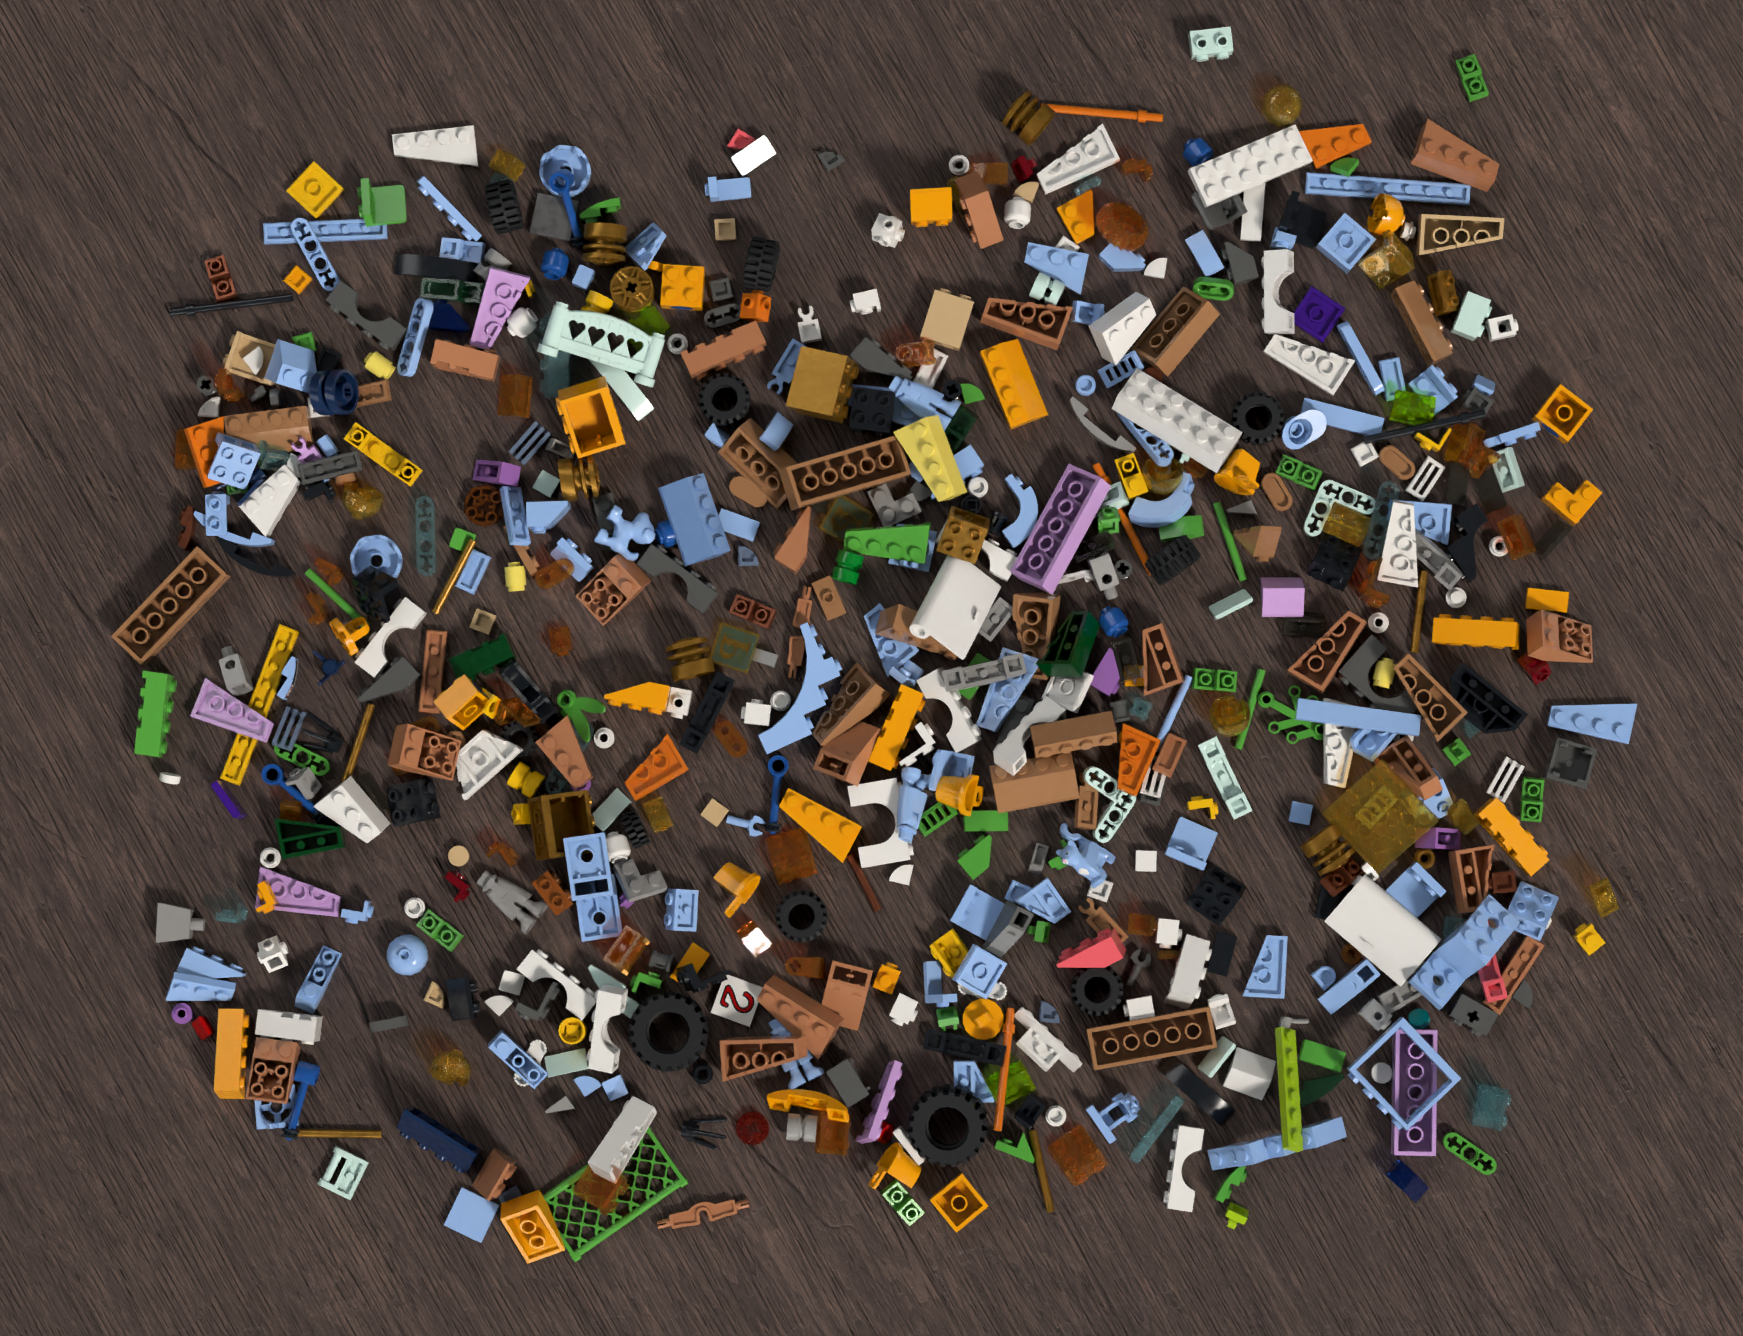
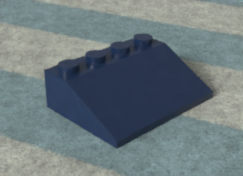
M414 1106L404 1110L397 1126L401 1136L408 1140L411 1138L418 1141L417 1145L426 1151L428 1149L434 1151L436 1158L443 1162L446 1160L453 1163L452 1167L460 1173H463V1171L469 1172L482 1151L479 1147Z

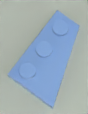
M1389 499L1387 520L1390 518L1393 499ZM1397 500L1414 504L1415 529L1426 537L1448 546L1452 504Z
M879 603L864 616L886 675L889 677L890 674L888 672L892 666L896 668L901 667L919 650L916 646L875 634L880 612L884 610L883 606Z
M1266 935L1242 996L1284 999L1288 936Z
M174 972L166 994V1001H231L236 983Z

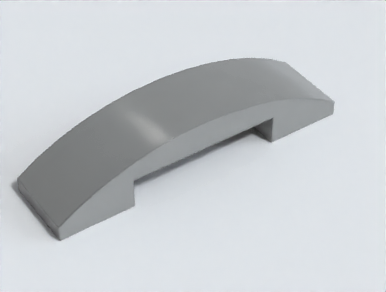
M1073 396L1071 397L1069 404L1076 419L1093 438L1114 450L1131 454L1135 452L1136 447L1121 435L1114 441L1084 417L1088 412V408Z
M1415 529L1417 558L1436 574L1434 577L1450 591L1463 576L1462 572L1435 543Z
M1018 653L1002 657L999 660L944 670L941 673L946 692L1007 680L1026 674L1027 671L1023 655Z
M1433 976V982L1440 986V979L1437 976ZM1412 977L1408 978L1401 987L1397 984L1378 996L1387 1015L1422 996L1409 983Z

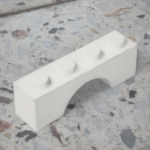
M1288 249L1264 251V256L1261 259V265L1264 269V277H1262L1261 281L1262 288L1264 289V297L1262 298V308L1264 310L1262 328L1264 333L1269 335L1295 334L1294 313L1286 310L1279 300V287L1282 281L1288 275L1294 273V252Z
M946 522L935 540L937 544L940 541ZM990 538L988 541L984 540L981 550L988 557L989 573L1007 582L1012 574L1010 571L1017 560L1018 554L1008 548L1006 551L999 548L1000 544Z
M406 597L403 600L400 598L393 607L395 611L389 616L390 621L388 623L381 622L382 628L378 633L376 631L373 632L368 639L370 642L365 649L362 647L355 656L357 658L355 663L374 678L389 663L385 655V643L389 635L401 628L415 630L427 614Z
M941 667L916 681L926 699H939L951 710L952 726L946 736L955 753H958L982 740L980 737L981 731L976 724H973L969 709L963 706L960 700V692L958 690L946 692L941 673L944 669Z
M1047 696L1042 701H1039L1034 706L1033 711L1022 718L1020 725L1008 733L1002 744L999 743L993 751L994 763L1014 776L1027 763L1026 751L1023 746L1026 740L1031 737L1030 726L1066 720V709Z
M532 949L517 970L532 982L545 977L559 981L567 993L566 1009L581 1021L584 1020L596 1005V1002H594L595 992L588 987L586 990L579 985L581 981L572 974L570 977L564 974V968L557 962L550 963L547 960L548 955L543 951Z
M604 984L595 992L594 1002H596V1010L592 1014L594 1026L589 1035L591 1049L587 1053L588 1069L612 1074L618 1068L621 1048L610 1039L607 1024L610 1017L620 1015L626 1009L628 989Z
M1178 1124L1177 1129H1173L1172 1141H1175V1148L1170 1150L1169 1162H1172V1168L1167 1171L1166 1176L1169 1189L1164 1192L1163 1203H1166L1167 1209L1192 1212L1195 1191L1185 1184L1181 1171L1184 1160L1191 1153L1201 1150L1204 1134L1203 1128Z

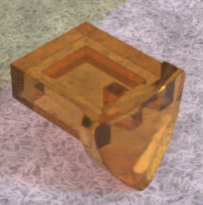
M1478 445L1468 461L1471 478L1479 479L1485 467L1496 463L1501 455L1491 448Z

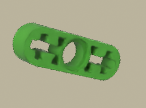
M296 743L294 746L297 749L294 751L292 759L289 758L291 756L290 753L284 751L281 754V749L274 746L276 755L301 768H306L311 763L312 756L316 757L313 761L317 763L324 761L326 769L320 772L317 771V766L311 764L310 769L318 776L328 774L331 769L329 760ZM301 751L308 754V760L305 763L297 761V754Z
M1448 1132L1443 1136L1442 1144L1448 1151L1482 1174L1490 1175L1495 1172L1497 1164L1494 1158L1455 1132ZM1455 1136V1141L1462 1145V1142H1465L1460 1148L1459 1154L1456 1152L1459 1148L1454 1145L1448 1146V1137L1453 1138ZM1468 1147L1473 1148L1475 1151V1156L1472 1159L1464 1157V1150ZM1480 1153L1483 1155L1480 1159L1485 1162L1490 1160V1166H1492L1490 1170L1487 1168L1483 1170L1484 1166L1479 1162L1476 1165L1473 1164L1479 1158Z

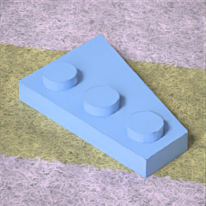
M1028 242L1024 263L1050 276L1054 280L1057 279L1065 283L1066 287L1081 295L1089 254Z

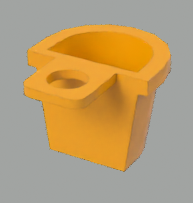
M1244 449L1233 450L1222 469L1215 473L1214 480L1219 486L1232 493L1253 495L1254 489H1258L1260 486L1255 481L1260 462Z
M970 774L967 777L942 776L936 787V800L959 810L962 815L971 816L973 806L980 807L984 787L977 786L978 775Z
M727 862L713 877L714 880L735 897L724 914L730 918L742 903L745 904L760 882V876L757 873L751 874L731 862Z
M895 1142L890 1145L876 1164L878 1169L868 1186L876 1189L884 1175L888 1173L912 1188L921 1173L922 1167L918 1166L914 1159L903 1151V1146L900 1143Z

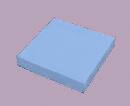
M972 944L952 980L987 999L1007 963L977 945Z
M462 1187L444 1226L482 1243L499 1204L491 1200L488 1201L486 1198Z

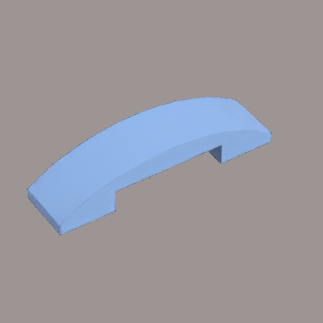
M194 511L193 515L206 528V515ZM227 532L226 536H219L229 542L249 547H265L275 543L273 539L254 532L250 540Z

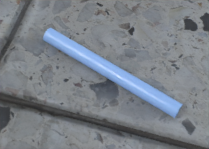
M1185 675V682L1181 683L1157 736L1161 740L1156 750L1157 753L1160 752L1193 679L1188 675Z

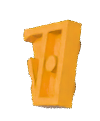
M1092 190L1056 208L1076 245L1094 236Z

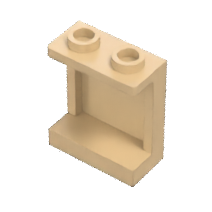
M940 288L939 291H934L920 339L959 351L974 302L971 301L969 296L960 294L957 297L951 295V291Z
M237 331L236 335H232L229 343L231 350L224 357V370L274 388L275 383L264 377L276 344ZM260 346L264 354V362L261 371L255 375L243 358Z

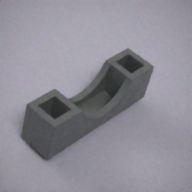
M340 280L326 299L330 304L328 308L337 315L339 312L343 313L346 316L344 320L352 326L358 324L363 328L361 332L370 339L372 336L379 340L377 344L386 351L389 348L395 351L404 339L407 329L391 317L378 322L363 318L358 309L359 294Z
M651 544L637 565L654 578L664 573H673L680 576L685 581L688 589L686 602L704 615L718 596V593L715 592L717 588L708 581L705 584L699 580L700 575L692 569L689 572L682 567L684 563L676 557L671 559L665 555L668 551L657 544L654 547Z

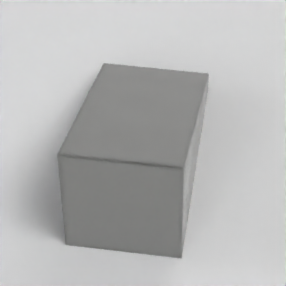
M549 438L545 450L564 458L571 457L573 459L575 454L572 453L569 445L554 438Z
M1252 500L1226 510L1227 513L1257 515Z
M754 647L750 660L775 668L779 655Z
M1036 843L1028 872L1041 874L1049 846Z
M566 1095L545 1112L552 1113L575 1109L576 1107Z

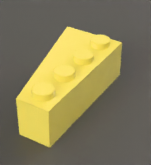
M938 415L925 417L893 432L939 502L951 500L967 493Z

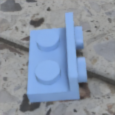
M1358 729V731L1352 734L1350 742L1353 752L1373 762L1398 734Z
M668 889L665 895L667 908L664 915L666 930L696 932L699 890Z

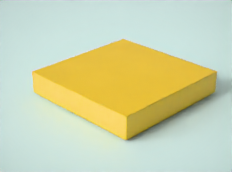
M313 161L286 192L314 218L318 219L344 191V188Z

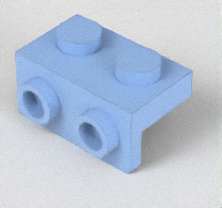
M561 538L557 542L558 546L550 555L578 582H581L593 569L592 565H590L592 560L585 553L580 555L575 550L578 546L569 538L567 540Z

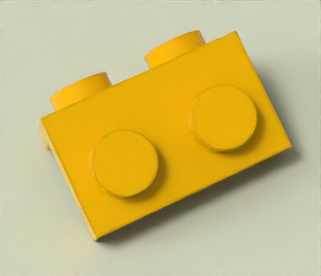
M951 929L929 945L932 956L936 960L939 959L945 974L953 978L969 951L954 929Z

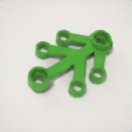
M1293 685L1288 689V695L1292 698L1295 711L1274 700L1273 694L1268 691L1258 695L1257 703L1260 707H1271L1291 718L1281 722L1273 721L1269 723L1268 731L1271 734H1276L1280 730L1302 724L1309 729L1298 733L1294 731L1289 732L1286 735V741L1289 744H1295L1298 740L1308 737L1323 740V733L1319 734L1317 732V727H1323V723L1295 720L1297 699L1300 698L1301 693L1298 686ZM1292 688H1296L1298 690L1297 695L1294 696L1291 694L1290 691ZM1314 695L1307 697L1308 700L1314 698L1316 701H1319ZM1268 696L1270 702L1266 704L1262 701V698ZM1272 724H1276L1278 726V730L1276 732H1273L1270 727ZM1290 734H1294L1296 736V740L1294 742H1291L1289 740Z

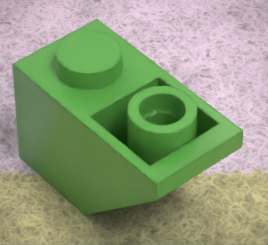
M982 834L974 841L976 846L971 850L966 848L958 854L960 859L957 862L972 880L989 867L992 841L990 835L985 837Z

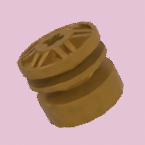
M1029 90L1014 101L1002 121V125L1005 127L1012 121L1014 122L1010 128L1011 132L1021 127L1022 130L1018 138L1028 146L1039 137L1056 113L1047 104H1043L1039 109L1035 108L1039 100L1038 97H1035L1029 103L1028 101L1033 94Z
M601 222L584 224V239L593 242V244L583 246V250L589 252L583 254V261L604 266L625 263L626 257L620 254L626 253V248L618 246L617 243L627 241V226Z
M633 266L622 268L615 273L611 280L610 292L614 303L620 310L630 314H638L651 306L655 296V289L651 277L643 269ZM631 284L633 287L637 286L634 293L628 291V286Z
M592 454L587 456L588 464L585 465L583 457L578 459V466H574L571 457L557 459L564 501L578 500V491L580 490L583 491L585 499H589L588 489H592L594 498L599 497L600 478L598 467Z
M689 637L675 641L673 644L665 647L666 653L676 652L675 655L667 657L668 661H678V665L670 668L673 682L715 672L712 658H702L701 655L710 650L709 647H699V645L707 643L706 637Z
M1335 822L1300 846V849L1307 858L1314 855L1318 856V859L1312 864L1313 867L1323 863L1324 866L1317 871L1320 876L1339 868L1355 852L1353 847L1346 851L1343 850L1350 843L1348 840L1341 843L1337 842V839L1343 832Z

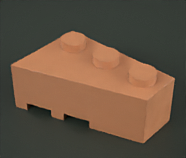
M978 171L954 179L961 197L959 198L961 207L966 211L964 215L968 227L971 226L972 231L969 232L973 243L977 242L980 249L1003 241L1004 239L988 189Z
M436 339L430 364L435 369L495 382L500 357L493 350L484 349V351L476 350L475 346L466 344L461 346L453 341Z
M1164 623L1142 630L1144 696L1185 682Z
M1495 845L1448 852L1458 913L1475 911L1487 896L1489 871L1492 866L1491 857Z

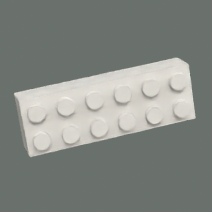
M1138 368L1119 392L1112 407L1117 413L1215 473H1218L1243 433Z

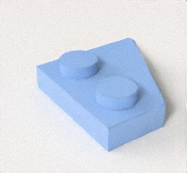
M653 222L624 247L626 248V254L645 271L666 238V234Z
M1047 877L1014 900L1018 905L1054 924L1071 912Z
M954 1060V1087L959 1085L962 1086L963 1090L967 1091L969 1089L973 1092V1096L975 1098L978 1097L982 1103L994 1102V1096L975 1060Z

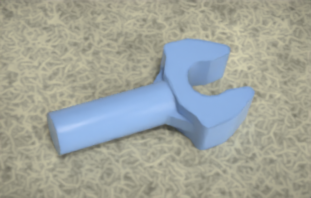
M728 815L726 823L747 828L749 835L755 837L763 833L754 830L753 825L755 823L765 824V821L759 816L746 820Z

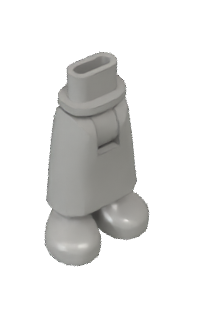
M487 870L476 883L483 888L482 891L486 892L489 899L509 919L513 921L517 918L520 921L521 932L525 935L533 928L536 919L522 911V909L525 907L535 917L539 918L548 907L544 900L538 902L530 900L532 894L504 878L497 877L496 874L492 875Z

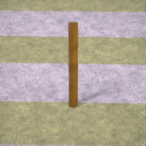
M469 538L432 609L433 613L439 615L477 543L475 540Z
M1420 571L1411 653L1419 652L1428 571Z
M367 703L341 782L352 776L375 705Z
M298 1129V1137L382 1138V1130Z
M1030 1130L1028 1132L1046 1212H1053L1055 1209L1037 1130Z

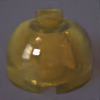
M1278 84L1271 87L1264 94L1261 101V111L1267 118L1266 120L1276 126H1286L1294 122L1302 110V99L1299 92L1287 84Z
M1148 458L1142 467V476L1150 492L1166 495L1173 493L1181 484L1184 469L1182 464L1175 458L1165 467L1157 465L1152 458Z
M347 483L343 491L342 502L345 509L351 513V517L362 520L363 517L369 518L380 511L384 501V494L381 491L365 485V488L358 487L359 483Z
M1230 695L1216 699L1212 703V707L1209 708L1211 727L1218 734L1226 737H1234L1243 733L1250 721L1249 705L1245 700L1241 699L1240 701Z
M451 1049L450 1052L439 1053L433 1059L428 1073H432L431 1077L449 1085H453V1082H458L459 1087H464L468 1085L471 1076V1065L467 1058L462 1056L463 1053L461 1051Z

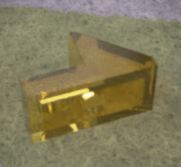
M1607 877L1585 889L1592 898L1596 911L1601 918L1619 909Z

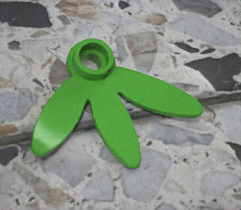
M563 690L557 697V703L562 708L561 714L564 717L569 716L570 720L572 718L580 737L585 742H589L590 728L581 710L590 713H604L606 707L597 699L577 697L572 690Z

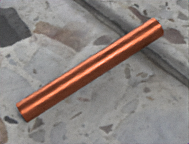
M855 854L847 856L874 912L882 909Z

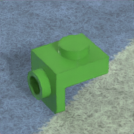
M1106 507L1098 510L1096 513L1098 534L1119 533L1120 515L1117 508Z
M1064 839L1059 841L1063 848L1068 845V841L1065 842ZM1060 856L1047 862L1051 869L1056 868L1057 871L1067 866L1063 864Z
M648 971V974L639 972L638 976L633 975L630 986L633 987L632 992L634 993L637 992L640 982L660 989L663 980L659 979L660 975Z

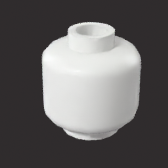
M1013 197L1012 200L1007 201L1005 204L1004 221L1011 228H1024L1030 222L1031 205L1022 197Z
M520 307L507 318V329L512 336L517 335L524 338L536 329L538 318L530 308Z
M618 832L608 833L606 835L609 861L613 864L626 861L631 853L627 837L624 834H618Z

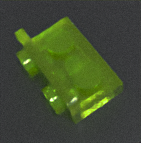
M654 305L651 308L647 306L639 312L641 316L637 319L627 321L648 335H652L653 332L662 334L670 328V325ZM632 338L628 339L637 352L643 347L641 341L635 342Z
M1396 390L1389 420L1412 425L1430 422L1435 412L1436 397Z
M1022 1061L1009 1065L1005 1105L1036 1089ZM1000 1072L992 1074L985 1080L996 1102Z

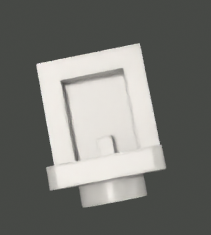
M1217 994L1208 999V1006L1210 1007L1216 1030L1236 1024L1228 994Z

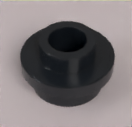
M705 1063L696 1065L692 1072L693 1079L699 1084L710 1082L713 1077L712 1068ZM705 1070L707 1072L706 1077H700L699 1071Z

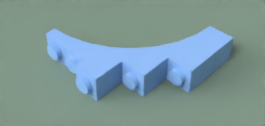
M805 622L799 625L805 641L807 656L806 673L802 688L788 712L772 727L758 734L766 754L812 734L810 729L814 728L810 718H805L804 715L826 705L824 700H827L828 697L824 688L819 689L818 686L840 676L839 671L842 668L838 659L833 660L832 656L826 659L823 658L826 653L822 644L817 645L814 637L818 635L813 624L809 626Z
M1342 1116L1325 1119L1302 1127L1303 1150L1317 1148L1347 1137ZM1282 1133L1207 1150L1212 1170L1253 1165L1267 1159L1295 1153L1283 1149Z

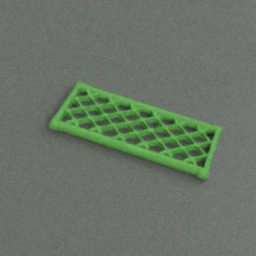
M650 1126L646 1133L649 1134L655 1145L644 1144L642 1138L639 1143L638 1157L630 1158L637 1161L636 1171L623 1170L622 1174L629 1173L634 1175L633 1186L621 1184L622 1174L617 1184L608 1183L605 1178L604 1181L593 1180L592 1169L589 1164H586L543 1194L546 1202L554 1206V1221L566 1223L565 1233L562 1234L559 1228L558 1231L573 1261L577 1262L584 1253L680 1186L683 1188L688 1184V1180L681 1174L652 1132ZM643 1146L654 1149L652 1160L641 1158ZM657 1149L660 1150L667 1160L666 1163L655 1160ZM640 1161L652 1164L650 1174L638 1172ZM654 1164L666 1166L664 1177L652 1174ZM669 1166L678 1176L675 1181L667 1178ZM638 1175L649 1178L647 1189L635 1186ZM581 1178L588 1181L586 1193L575 1191L574 1183ZM652 1178L663 1180L664 1188L657 1193L650 1190ZM592 1182L603 1185L600 1196L589 1193ZM605 1185L617 1187L616 1198L604 1196ZM621 1187L632 1190L629 1201L618 1198ZM564 1190L571 1194L569 1205L558 1203L557 1195ZM635 1190L646 1192L647 1200L640 1205L633 1202ZM574 1194L586 1197L583 1208L572 1205ZM588 1197L600 1199L598 1210L587 1208ZM604 1199L615 1202L612 1213L601 1210ZM617 1202L628 1203L630 1212L623 1217L616 1214ZM557 1206L569 1209L566 1220L555 1217ZM571 1209L583 1211L581 1222L569 1219ZM586 1211L597 1213L595 1225L584 1222ZM600 1214L611 1215L613 1224L606 1229L599 1226ZM569 1223L580 1225L578 1237L567 1234ZM583 1226L594 1227L596 1236L590 1240L582 1238ZM566 1238L577 1239L578 1248L573 1250Z

